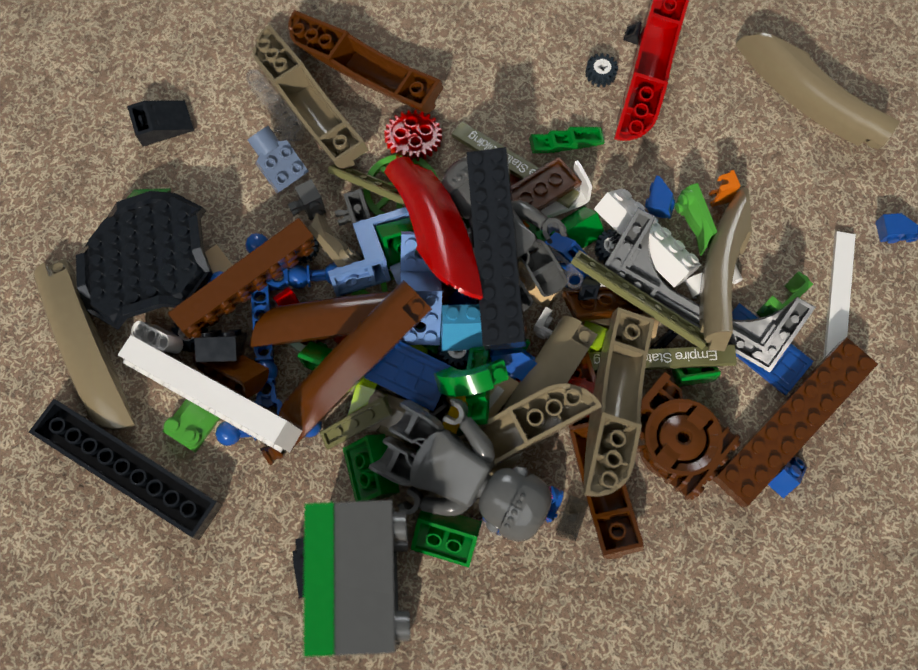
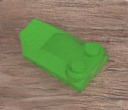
M696 183L681 191L677 203H675V209L677 213L685 217L689 227L694 232L699 254L702 256L706 248L710 246L713 236L717 233V229L699 184Z
M186 399L174 416L165 421L162 432L196 453L220 418Z

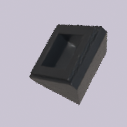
M641 21L627 26L623 41L638 45L642 32Z
M586 276L581 285L578 300L596 299L601 285L600 282Z

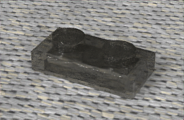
M569 495L556 535L574 542L576 541L588 507L587 501Z

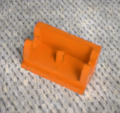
M734 170L718 177L717 181L723 180L718 189L712 190L709 193V196L717 194L715 199L710 202L712 207L729 203L739 190L741 185Z

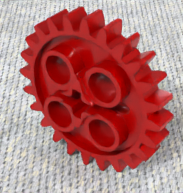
M408 110L406 115L401 112V117L394 115L395 120L390 119V124H386V130H384L385 143H387V149H390L391 154L396 152L397 158L402 155V157H409L411 160L416 158L419 161L420 157L426 160L427 154L432 157L433 151L437 152L438 147L441 146L442 128H440V123H436V118L430 119V114L424 116V112L417 114V110L411 114Z

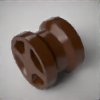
M270 446L260 448L269 465L274 464V461L284 458L282 452Z

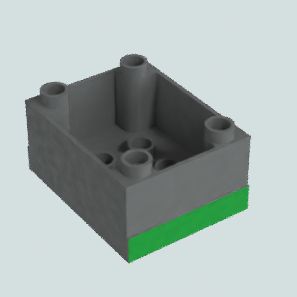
M392 500L305 503L303 657L395 653L399 649V642L409 641L410 612L408 610L398 611L397 552L408 551V527L406 526V512H394Z

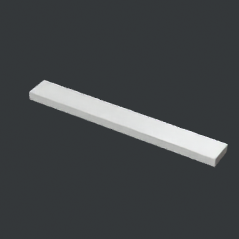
M837 231L834 235L823 359L839 342L847 337L856 234Z

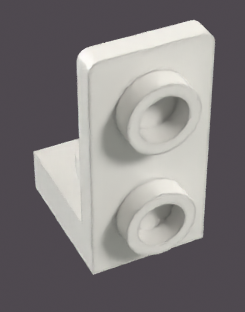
M545 307L533 330L542 339H548L553 332L548 329L553 320V317H551L552 310L548 307Z

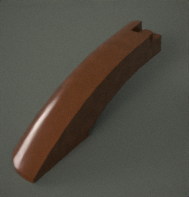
M293 10L289 18L288 29L290 38L297 47L352 80L424 113H430L436 107L435 101L444 88L440 79L406 66L382 54L350 35L346 30Z
M404 280L328 354L284 401L279 417L302 430L293 448L432 311V308Z
M442 287V305H448V293L445 287ZM392 291L277 306L267 311L256 323L251 336V347L346 337ZM419 322L415 327H425L426 324Z
M587 352L567 384L579 386L593 394L596 376L589 353ZM590 414L568 426L583 488ZM626 484L608 495H586L603 558L617 559L622 558L626 554L643 551L644 543Z

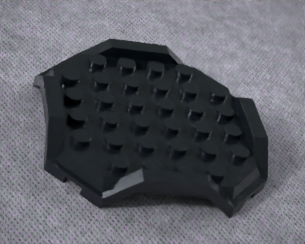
M148 191L116 202L106 219L102 221L86 245L76 254L77 289L86 310L119 330L127 318L162 307H176L196 293L202 285L205 286L213 276L204 251L201 218L206 210L202 206L176 193Z

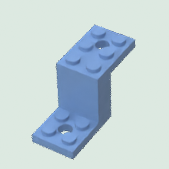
M406 207L353 223L364 260L355 261L352 264L336 267L328 271L336 297L391 280L386 259L377 237L376 226L409 218Z
M401 231L400 283L404 280L432 308V311L420 321L425 323L426 326L423 329L414 327L401 342L407 345H440L441 280L430 270L423 258L415 253L417 247L415 233Z

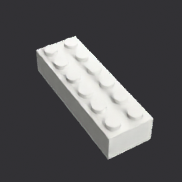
M618 189L607 192L594 210L622 236L638 207L642 210L645 207L641 203L636 202L629 191ZM655 217L649 236L651 260L655 269L673 287H676L685 282L701 264L698 262L699 259L694 254L689 253L682 242L675 240L671 236V232L667 228L662 227Z

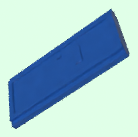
M740 303L732 311V319L735 320L758 319L757 316ZM792 344L788 346L771 372L766 371L736 353V357L784 395L788 394L814 362Z
M400 341L364 378L434 411L442 395L438 390L434 373L451 366Z

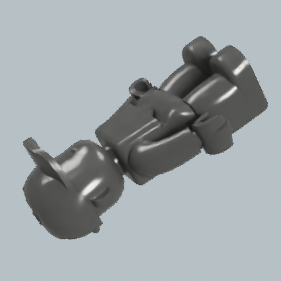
M466 156L454 162L447 169L441 183L454 201L460 216L469 220L470 227L466 230L475 255ZM521 200L513 201L518 263L520 261L523 262L542 296L553 295L562 290L568 283V280L547 244L537 239L522 221H527L543 230V235L548 244L553 243L549 236L551 232L560 231L561 236L566 237L567 229L559 219H549L531 204ZM520 279L524 312L532 306L533 299Z
M457 398L450 399L452 406L458 409L459 417L454 418L446 415L443 421L452 425L460 424V429L471 445L464 442L454 432L446 429L442 422L424 411L422 406L409 399L401 402L399 406L406 409L397 424L389 427V431L421 447L416 453L405 447L404 442L389 436L383 440V443L388 446L384 455L369 466L370 470L396 484L412 485L408 489L407 494L414 498L415 504L412 505L408 501L399 503L397 505L399 511L406 512V515L421 508L423 512L456 516L467 511L479 497L480 513L486 520V527L494 533L499 530L500 535L517 542L531 539L544 524L551 507L552 494L548 485L534 474L528 475V470L521 466L503 468L490 475L495 465V449L483 430L471 417L468 418L469 409L462 400ZM416 488L435 492L443 496V498L423 497L422 493Z

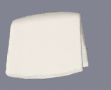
M578 160L574 162L573 172L582 181L581 186L575 189L580 192L579 197L569 209L556 201L541 210L540 212L548 218L571 211L589 202L592 185Z

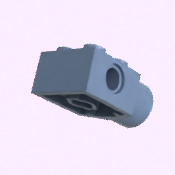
M269 126L258 131L247 140L259 156L255 164L276 193H279L309 172L289 142L279 141Z

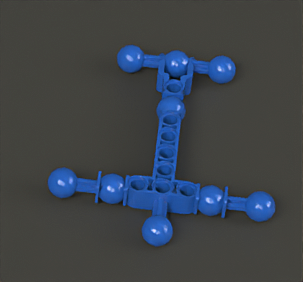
M260 233L251 234L246 240V250L248 253H251L268 239ZM333 262L326 269L310 270L309 265H306L307 268L295 265L289 270L286 268L281 276L284 278L281 281L271 279L267 282L268 285L264 289L252 293L253 329L259 320L257 316L260 313H266L271 310V290H281L290 286L301 289L307 284L311 287L312 281L326 280L332 285L328 271L338 266ZM223 271L213 273L208 283L222 274ZM260 295L266 296L265 299L261 301L256 300V298ZM274 345L254 347L257 357L255 362L269 368V376L263 388H272L269 394H263L262 388L257 393L254 403L266 408L271 406L277 407L279 416L283 404L280 399H277V392L274 386L276 385L275 378L278 375V368L273 359ZM262 350H269L268 355H259ZM226 421L219 424L215 433L218 442L226 446L234 445L240 438L253 437ZM322 422L305 437L316 436L322 429Z

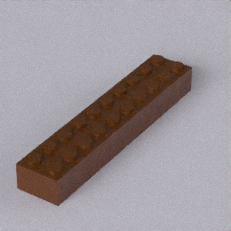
M849 338L843 339L746 441L712 480L742 508L749 506L871 373L878 363Z

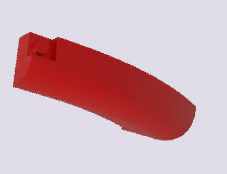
M689 0L651 1L625 90L614 140L630 141L638 139L649 132L656 123L667 89L673 57Z
M404 156L394 159L388 164L384 173L398 190L407 208L416 237V250L430 270L446 285L450 284L464 295L482 300V287L473 248L460 213L448 191L432 170L414 164L409 157Z

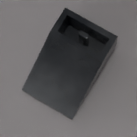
M185 100L142 101L127 106L135 136L143 147L194 131Z
M231 329L222 332V330H210L206 333H201L200 337L194 338L196 362L237 361L241 359L247 332L241 333V329Z

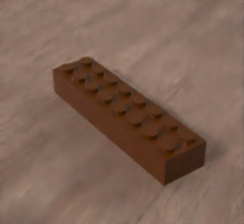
M299 218L168 312L169 316L189 339L199 337L206 327L217 324L221 316L233 312L236 309L235 306L240 302L248 301L252 297V293L264 289L268 285L267 282L271 279L279 278L286 268L294 267L299 262L298 259L310 255L314 251L313 248H315L314 236Z

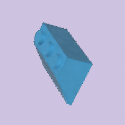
M479 304L442 305L441 351H461L483 346Z

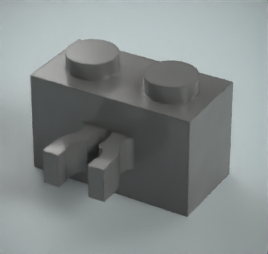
M312 179L295 187L299 200L288 204L293 216L305 210L308 218L312 220L316 213L322 216L326 213L322 197Z
M361 189L343 194L347 210L335 211L336 217H344L338 220L339 226H343L349 221L353 224L360 220L371 218Z

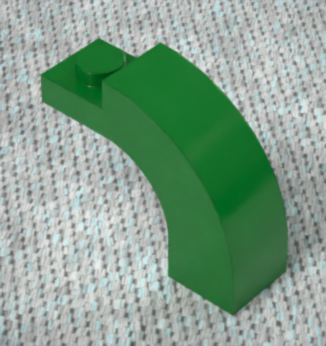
M498 359L473 369L458 370L451 366L434 373L439 392L443 395L454 397L482 393L494 389V385L509 379L503 359Z

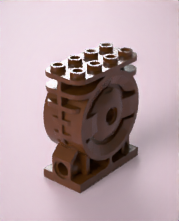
M664 372L642 398L641 419L644 422L641 427L637 452H639L642 461L652 473L663 478L666 484H671L675 492L679 491L684 495L683 498L685 500H693L704 491L703 484L705 485L717 474L715 469L717 470L729 459L727 455L732 450L735 451L741 444L739 440L741 436L739 434H732L729 426H722L720 424L721 420L716 418L704 405L693 400L683 399L682 389L669 380L671 376ZM652 399L661 404L655 410L650 408ZM681 412V413H684V414L689 415V416H686V415L673 416V417L669 418V419L661 426L660 431H659V435H658V440H659V445H660V447H661V450L659 451V453H658L657 455H655L654 451H655L656 448L658 447V443H657V429H658V426H659L660 422H661L666 416H668V415H670V414H673V413ZM678 434L685 437V443H681L678 440ZM707 436L708 448L701 459L689 464L680 463L676 469L671 468L676 461L686 462L699 456L705 448Z

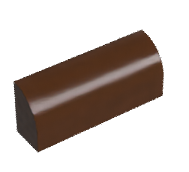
M195 354L193 355L197 372L246 399L258 393L266 384L269 376V368L244 355L237 361L196 362Z

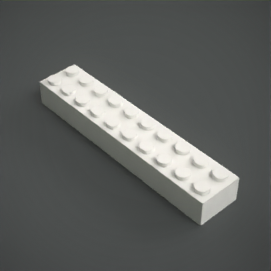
M130 335L118 356L125 359L123 363L279 452H282L284 449L290 453L302 433V430L285 419Z

